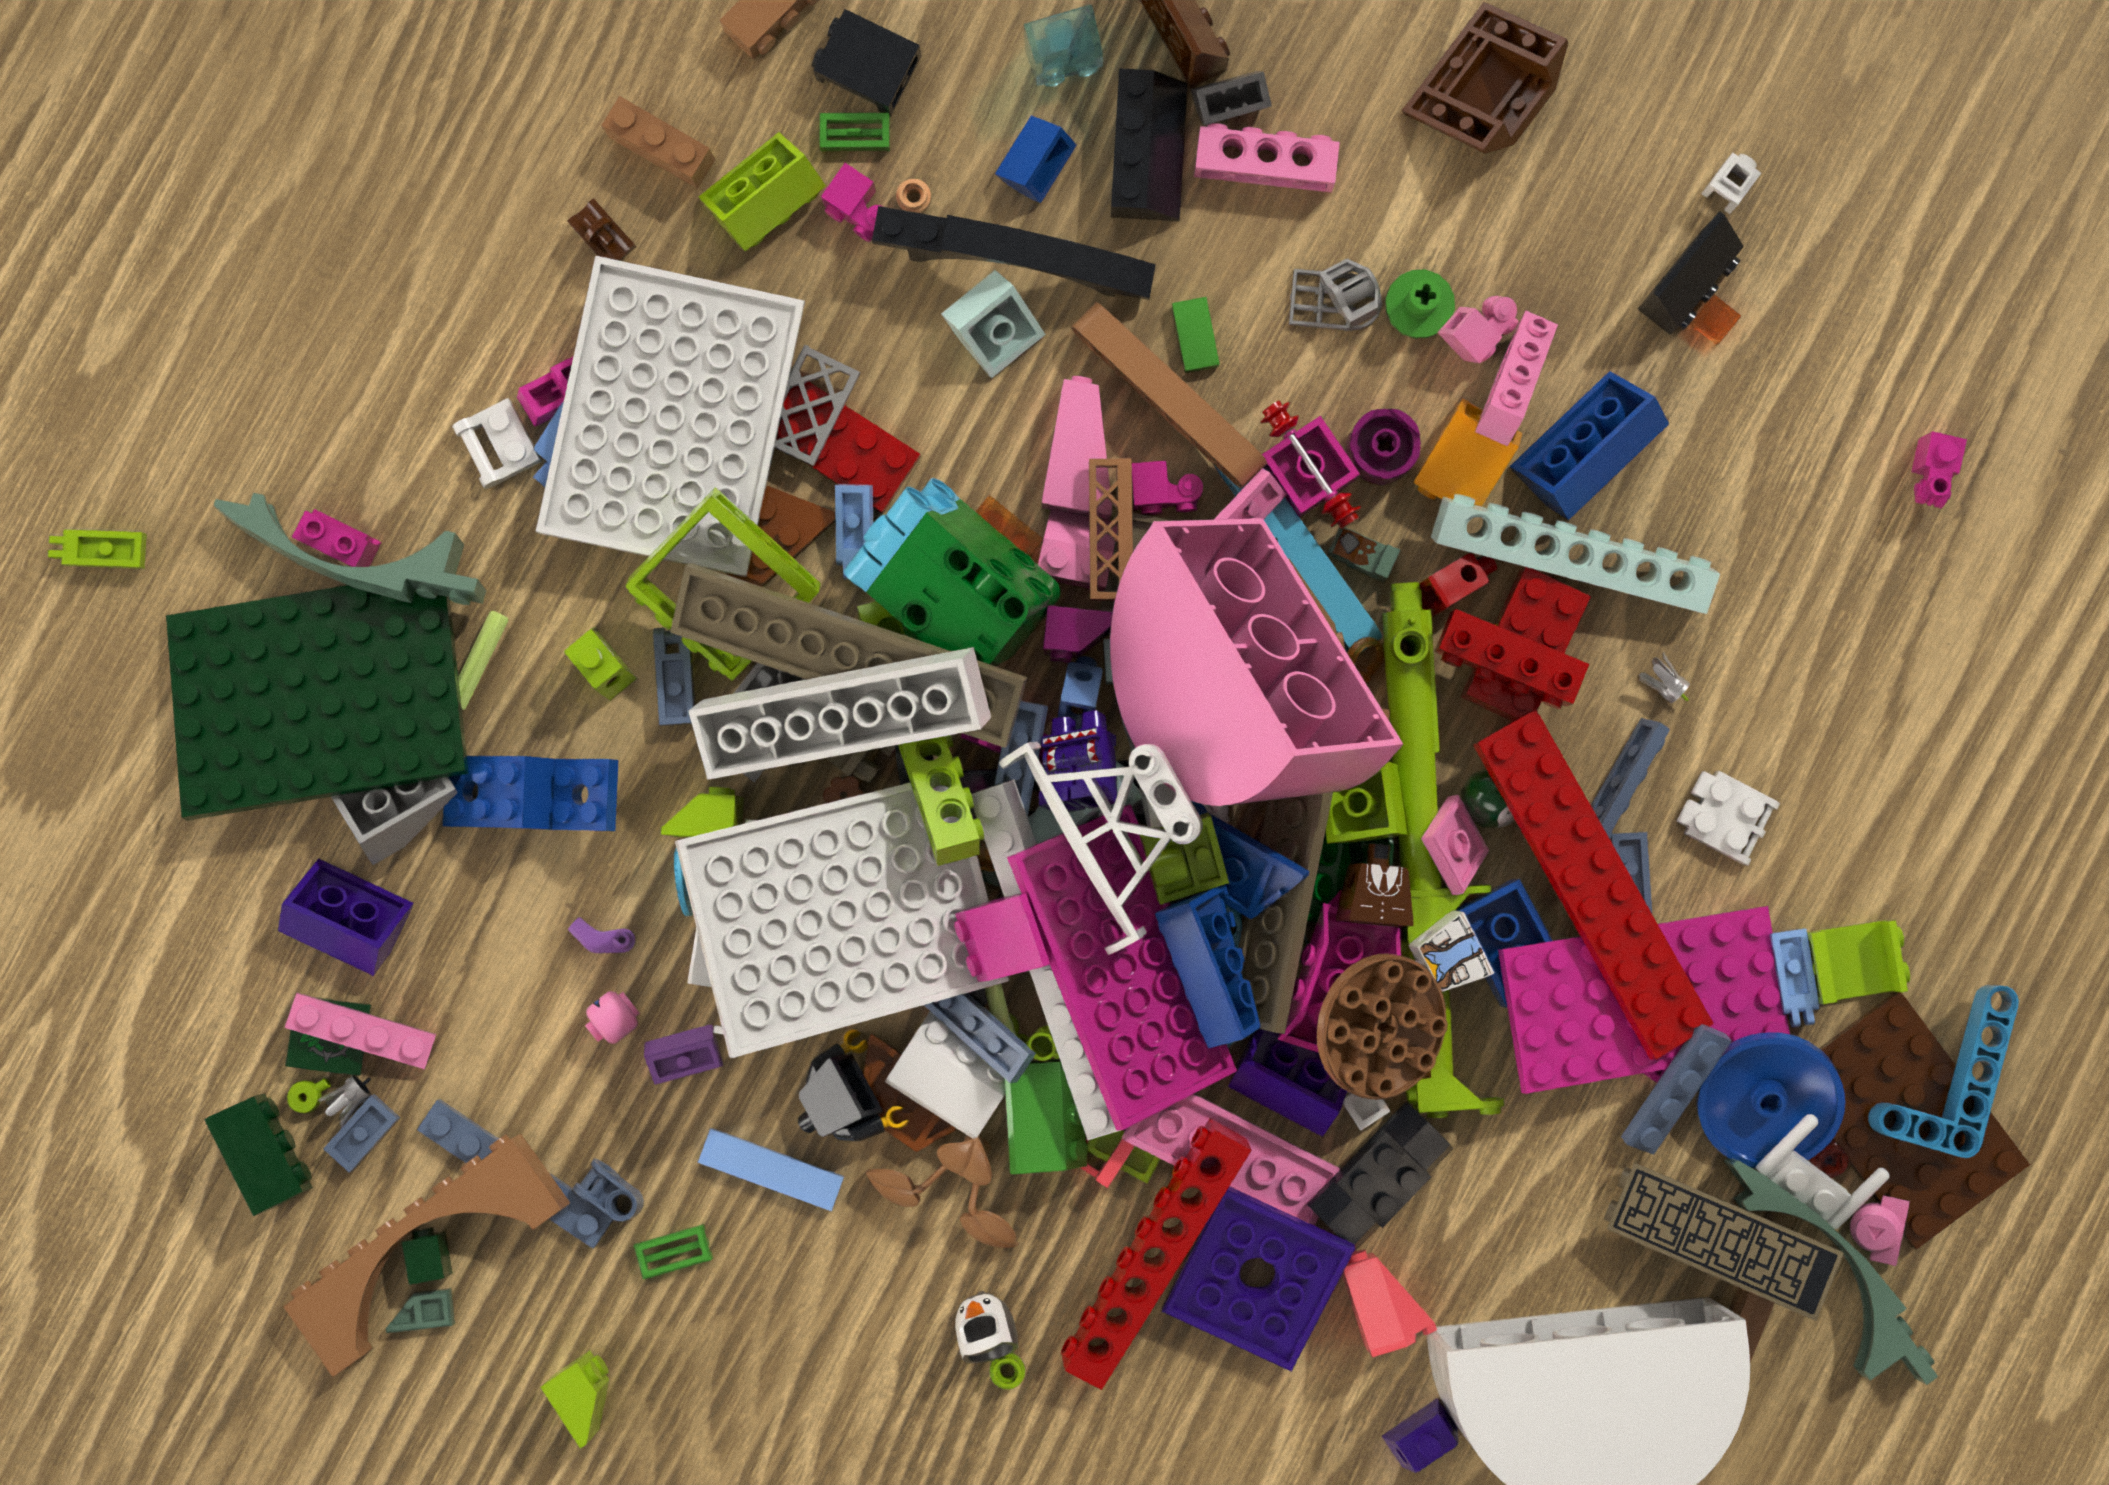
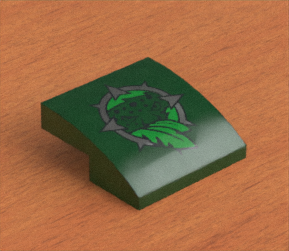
M314 997L370 1014L371 1005L367 1003ZM290 1030L285 1066L361 1076L364 1051Z

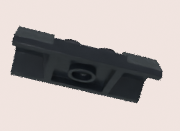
M1405 1102L1307 1205L1340 1238L1355 1245L1354 1251H1356L1379 1226L1383 1228L1431 1178L1429 1174L1453 1150V1147L1426 1119Z

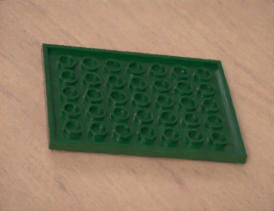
M345 585L166 615L181 818L186 821L469 774L449 597L437 595L436 598H427L415 592L412 603Z

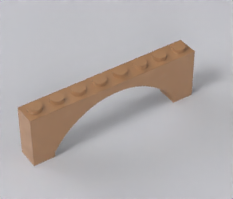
M507 1134L499 1138L489 1146L492 1153L481 1160L478 1155L460 1167L463 1174L453 1181L449 1176L434 1186L432 1190L435 1195L426 1202L420 1197L404 1209L407 1216L398 1222L394 1218L390 1219L375 1230L378 1237L368 1243L366 1239H363L347 1251L350 1258L342 1264L335 1260L319 1272L322 1278L312 1285L308 1280L290 1293L294 1299L283 1307L332 1377L345 1370L373 1349L368 1341V1321L376 1283L392 1252L416 1228L436 1218L452 1214L490 1213L526 1222L534 1230L570 1204V1201L522 1134L511 1139Z

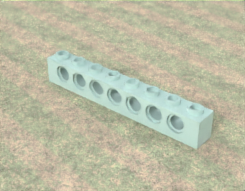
M1455 494L1453 499L1442 498L1431 538L1437 544L1704 614L1708 612L1720 576L1719 572L1710 567L1711 562L1695 556H1691L1689 561L1678 559L1677 552L1657 547L1655 553L1644 550L1643 543L1626 538L1623 539L1622 544L1610 541L1611 535L1590 529L1589 535L1576 532L1577 526L1563 521H1556L1555 526L1542 523L1543 517L1528 512H1522L1521 517L1508 514L1509 508L1494 503H1489L1487 508L1474 505L1475 499L1460 494ZM1475 517H1481L1483 520L1481 529L1476 533H1468V522ZM1509 526H1515L1516 536L1509 542H1502V531ZM1543 535H1549V546L1545 550L1536 551V540ZM1582 544V555L1578 559L1570 560V549L1574 545ZM1610 553H1616V563L1611 568L1604 569L1602 562L1605 556ZM1649 562L1650 570L1648 574L1643 577H1637L1636 570L1641 563ZM1677 571H1683L1682 581L1676 586H1670L1671 576Z

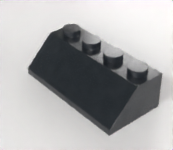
M1119 68L1111 218L1180 221L1188 83L1155 70Z

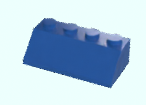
M1609 371L1512 463L1510 468L1547 507L1569 520L1669 425V422L1655 396Z

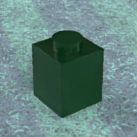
M433 1227L412 1231L411 1238L402 1242L409 1285L443 1279L453 1273L446 1231L434 1233Z

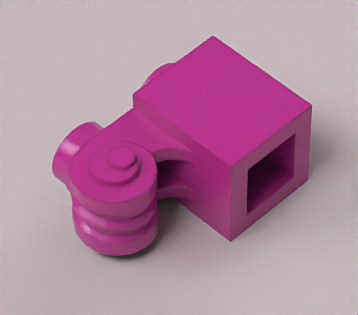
M844 163L821 195L823 204L826 207L825 213L839 223L846 220L850 224L855 225L853 231L867 242L872 240L878 206H881L873 205L869 209L866 207L876 192L874 182L847 163Z
M1934 431L1918 439L1911 472L1923 475V479H1920L1919 483H1916L1914 486L1916 503H1926L1927 506L1933 505L1940 509L1944 507L1951 497L1952 477L1960 473L1967 439Z
M1166 461L1132 463L1133 511L1141 510L1143 515H1157L1162 513V508L1176 506V512L1179 513L1197 511V503L1203 492V483L1198 476L1186 474L1181 477L1178 485H1174L1167 478Z

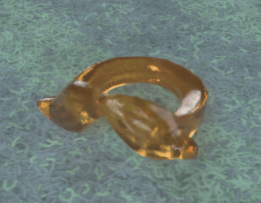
M1373 637L1359 639L1347 651L1348 656L1355 665L1359 653L1364 648L1369 646L1376 647L1377 652L1373 663L1366 669L1358 671L1365 683L1370 682L1371 677L1376 673L1384 659L1383 646Z

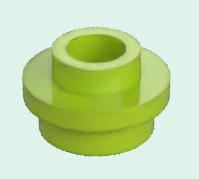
M1011 1353L991 1362L990 1377L999 1388L1013 1389L1023 1381L1025 1365L1018 1355ZM1003 1365H1012L1014 1373L1011 1376H1004L1001 1373Z

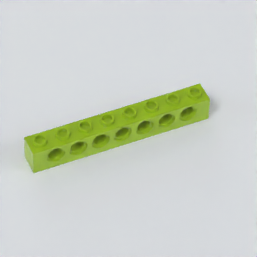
M877 601L857 606L858 620L905 635L902 623ZM947 735L899 744L898 747L937 866L980 855V840L985 839L980 819L972 818L970 809L974 808L972 795L969 787L962 788L959 779L964 777L961 762L958 756L952 757L949 747H953L952 736ZM928 755H935L938 757L937 759L931 761L924 759V757ZM937 786H946L949 788L946 791L942 792L934 790V788ZM947 817H957L960 819L955 823L944 821Z

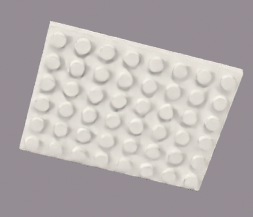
M595 256L536 532L649 557L715 487L758 525L805 301ZM708 512L663 560L686 565L693 563L711 570L747 577L752 551Z
M911 783L675 841L730 1058L1009 981L1008 976L991 981L978 982L977 977H973L968 969L966 957L969 954L965 942H961L956 934L954 923L957 921L955 913L988 902L978 858L973 856L937 866ZM937 786L934 788V790L939 792L946 791L947 789H949L946 786ZM947 817L944 819L947 823H955L960 820L957 817Z

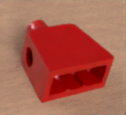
M1470 552L1419 583L1422 593V610H1431L1433 618L1488 584L1489 579L1487 576L1497 570L1494 558L1483 555L1475 558L1474 554Z

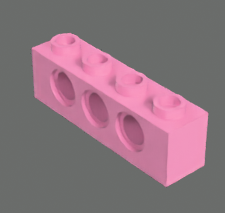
M1211 123L1207 127L1200 126L1194 177L1332 193L1336 181L1340 142L1332 141L1331 137L1325 135H1313L1310 139L1297 137L1296 133L1289 131H1279L1274 135L1262 133L1261 129L1254 127L1242 128V131L1229 130L1223 124ZM1228 146H1234L1240 150L1241 156L1235 159L1228 158L1223 153V149ZM1262 150H1269L1275 155L1276 159L1269 163L1263 162L1259 159L1258 153ZM1296 154H1304L1309 158L1310 164L1298 166L1294 163L1292 157Z
M1525 311L1509 341L1476 427V433L1503 445H1509L1525 416L1558 324Z

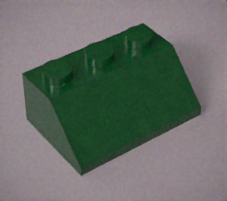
M265 1093L250 1097L204 1119L253 1216L276 1208L313 1188L310 1183L312 1175L308 1166L297 1158L293 1150L296 1147L295 1141L288 1130H283L277 1118L279 1117V1110L275 1102L271 1098H267Z

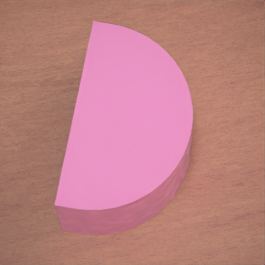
M1264 519L1153 522L1135 548L1124 569L1118 586L1111 621L1110 661L1114 690L1123 722L1135 748L1144 744H1153L1159 747L1164 752L1190 800L1203 805L1223 806L1339 792L1353 788L1375 775L1401 748L1403 743ZM1164 783L1167 787H1169L1171 790L1175 792V789L1172 785Z

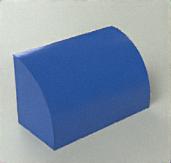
M1031 115L995 175L1014 190L1041 203L1077 144L1062 127Z

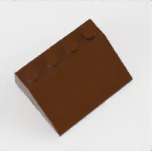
M1139 0L1186 83H1188L1190 90L1227 70L1228 56H1230L1229 48L1221 36L1218 38L1215 36L1211 29L1213 21L1205 7L1199 8L1195 0Z

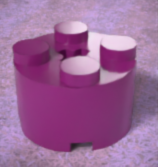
M1398 409L1371 410L1363 415L1354 426L1348 437L1345 453L1360 473L1359 477L1363 480L1381 486L1396 482L1408 473L1420 455L1421 441L1419 428L1409 415ZM1387 441L1390 444L1388 449L1383 452L1377 449L1379 443Z

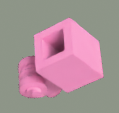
M1501 296L1488 297L1482 305L1484 317L1476 308L1459 307L1438 331V334L1464 361L1481 363L1493 355L1496 350L1495 345L1502 338L1501 335L1511 333L1518 325L1519 321L1516 319L1517 307L1514 300Z

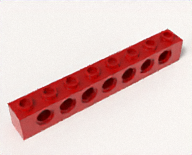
M1209 1118L1204 1127L1200 1126L1194 1133L1190 1151L1186 1157L1181 1156L1176 1162L1172 1171L1173 1178L1167 1187H1161L1156 1194L1153 1203L1155 1207L1148 1217L1144 1216L1140 1220L1135 1230L1136 1237L1130 1247L1125 1246L1117 1258V1268L1111 1277L1107 1276L1104 1278L1098 1289L1099 1297L1092 1307L1088 1306L1084 1310L1079 1321L1080 1327L1074 1337L1070 1335L1062 1346L1061 1355L1064 1370L1100 1390L1104 1388L1252 1151L1247 1138ZM1214 1157L1217 1159L1215 1165L1210 1168L1200 1166L1206 1158ZM1188 1188L1199 1189L1197 1194L1191 1198L1181 1196ZM1177 1218L1180 1220L1174 1227L1167 1228L1163 1226L1167 1219ZM1151 1248L1161 1250L1155 1257L1144 1256L1146 1251ZM1132 1278L1142 1279V1282L1136 1287L1126 1286V1283ZM1114 1308L1124 1310L1119 1316L1112 1317L1107 1315ZM1094 1338L1105 1339L1099 1346L1089 1344Z

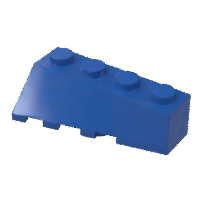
M1226 884L1193 894L1155 913L1159 930L1165 938L1172 956V963L1178 971L1185 989L1186 998L1192 1006L1198 1021L1199 1031L1204 1037L1208 1049L1242 1040L1261 1027L1250 981L1243 980L1241 973L1245 960L1242 948H1236L1231 928L1235 927L1236 923L1233 912L1227 913L1223 896L1229 895Z

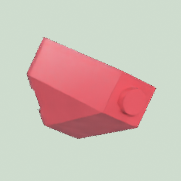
M1365 1249L1353 1252L1342 1275L1364 1346L1372 1358L1410 1346L1416 1342V1333L1420 1331L1423 1332V1335H1429L1437 1330L1434 1321L1373 1252L1367 1254Z

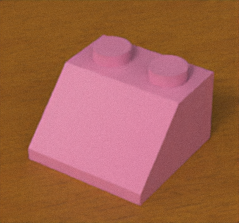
M1054 509L1050 511L1038 565L1054 578L1056 582L1090 589L1088 516ZM1101 519L1107 526L1112 522ZM1097 524L1098 536L1103 531V529ZM1117 524L1111 529L1116 535ZM1108 534L1097 543V551L1107 561L1113 556L1116 542ZM1097 559L1098 571L1104 564ZM1108 568L1097 578L1098 591L1104 592L1106 589L1110 571Z

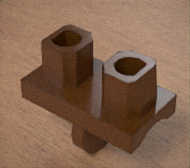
M594 198L579 213L567 220L597 256L621 261L636 248L635 244Z

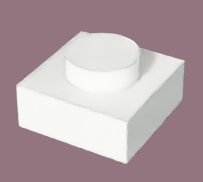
M1349 1093L1343 1102L1344 1107L1360 1131L1390 1112L1383 1099H1366Z

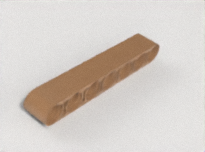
M1095 302L1071 326L1072 331L1089 349L1236 486L1242 489L1267 464L1264 456L1101 304Z

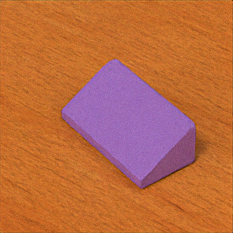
M706 1025L645 1042L644 1058L655 1085L723 1066L715 1033H713V1025Z

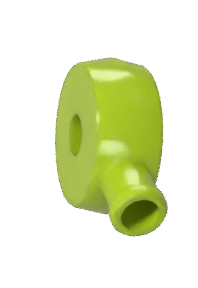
M325 1077L316 1084L308 1080L296 1082L287 1094L290 1108L300 1114L313 1112L321 1103L317 1101L322 1097L321 1092L330 1088L331 1084ZM303 1093L307 1096L306 1101L302 1098Z

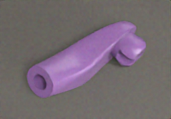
M581 917L577 918L568 928V931L592 953L628 952L635 944V936L632 931L628 929L598 931L587 924Z

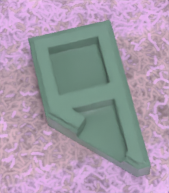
M452 1289L415 1292L386 1327V1333L454 1325Z

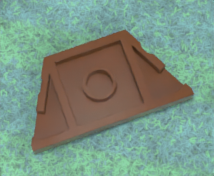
M766 487L758 526L793 558L835 523L834 511L773 487ZM752 552L747 577L726 574L762 587L777 573Z
M872 1033L868 1038L863 1075L884 1111L879 1116L880 1118L885 1117L890 1108L898 1106L904 1109L894 1112L892 1116L893 1122L899 1124L902 1121L909 1120L908 1124L903 1128L889 1126L884 1128V1130L915 1152L956 1131L957 1128L885 1082L902 1053Z

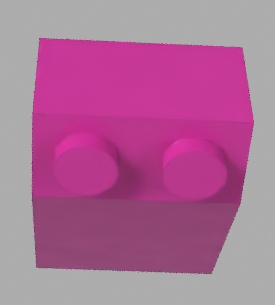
M1026 893L993 899L955 913L957 919L954 923L955 931L959 940L965 942L969 954L966 957V963L971 975L977 977L978 982L991 981L1050 965Z

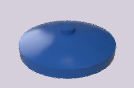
M1766 1032L1748 1035L1730 1043L1697 1091L1696 1105L1703 1131L1713 1146L1727 1158H1734L1751 1168H1756V1165L1807 1114L1816 1116L1818 1125L1793 1150L1806 1160L1820 1153L1832 1141L1840 1128L1845 1112V1093L1834 1064L1817 1046L1798 1036L1779 1032Z

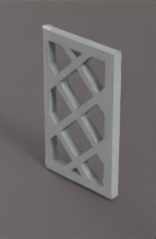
M804 345L790 372L785 399L791 388L799 386L805 404L785 410L783 405L781 418H783L789 436L776 440L774 448L814 467L861 373L811 349L808 345ZM807 356L819 362L820 372L801 377L800 369ZM825 364L830 366L831 368L826 369ZM837 372L849 375L850 377L843 391L834 393L828 375ZM824 377L830 395L810 402L804 384ZM832 401L834 409L827 423L818 426L812 408ZM808 410L813 428L793 434L787 416ZM816 434L818 441L811 455L800 452L796 440ZM791 442L792 447H790V446H788V445H786V444Z

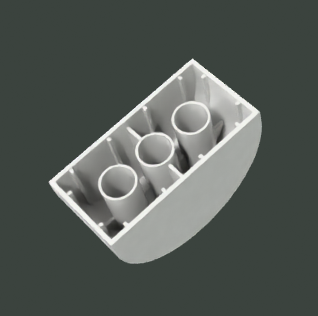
M1709 1297L1436 1326L1437 1330L1427 1335L1432 1375L1446 1411L1482 1461L1506 1485H1697L1716 1466L1730 1446L1746 1407L1750 1382V1354L1746 1320Z

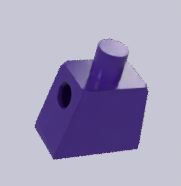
M1438 1398L1382 1435V1438L1400 1465L1414 1473L1421 1471L1459 1444L1458 1428Z

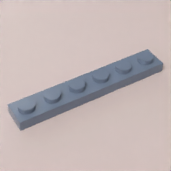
M441 1099L436 1100L417 1129L465 1163L477 1155L481 1160L492 1153L489 1146L499 1139ZM550 1173L570 1201L568 1206L551 1217L550 1220L594 1249L613 1222V1219L596 1206L582 1199L574 1192L573 1188Z

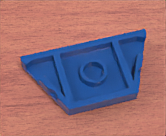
M1194 805L1199 815L1207 813V811ZM1210 814L1229 883L1226 884L1229 895L1223 896L1226 905L1253 919L1309 876L1310 871Z

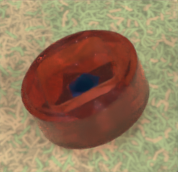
M1831 1141L1820 1153L1809 1159V1162L1830 1178H1834L1842 1174L1847 1168L1848 1155L1837 1142Z

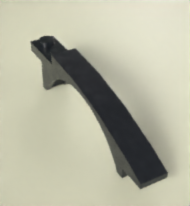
M878 206L872 237L873 244L908 250L911 261L963 259L1013 265L1059 276L1115 297V294L1149 300L1156 264L1126 255L1008 226L947 215V218L882 206Z

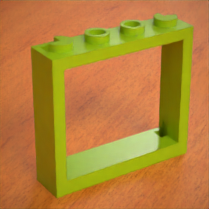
M715 487L629 576L625 585L628 592L636 598L635 602L641 606H648L656 613V620L664 628L670 630L676 604L646 577L708 512L797 591L793 598L809 603L819 593L821 583ZM685 637L681 638L683 644L694 653L700 652L709 660L708 665L714 672L716 670L731 681L751 662L749 659L737 655L734 656L731 653Z

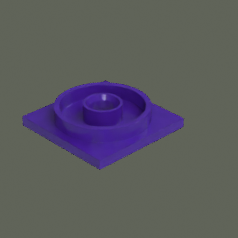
M1229 1186L1194 1242L1162 1306V1312L1292 1372L1355 1250V1245ZM1262 1258L1273 1265L1275 1269L1274 1278L1263 1287L1249 1286L1240 1276L1242 1265L1249 1259Z

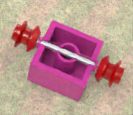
M1280 400L1276 401L1262 412L1265 417L1260 423H1269L1273 429L1269 434L1270 437L1283 436L1284 440L1262 454L1267 460V464L1263 468L1271 473L1287 494L1285 496L1286 500L1299 518L1324 501H1328L1324 504L1322 515H1332L1334 521L1331 524V528L1339 525L1341 530L1359 518L1356 512L1361 507H1352L1348 501L1352 496L1351 493L1338 494V492L1355 482L1360 473L1321 416L1296 431L1293 428L1297 425L1299 415H1289L1287 409L1290 406V402L1282 404Z

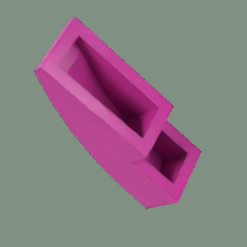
M574 356L551 367L548 374L519 388L517 399L535 427L553 418L557 409L563 403Z

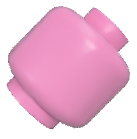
M609 991L587 1008L586 1014L590 1022L585 1026L597 1042L604 1038L608 1043L616 1044L638 1026L636 1016L640 1013L623 991L619 995L614 991Z

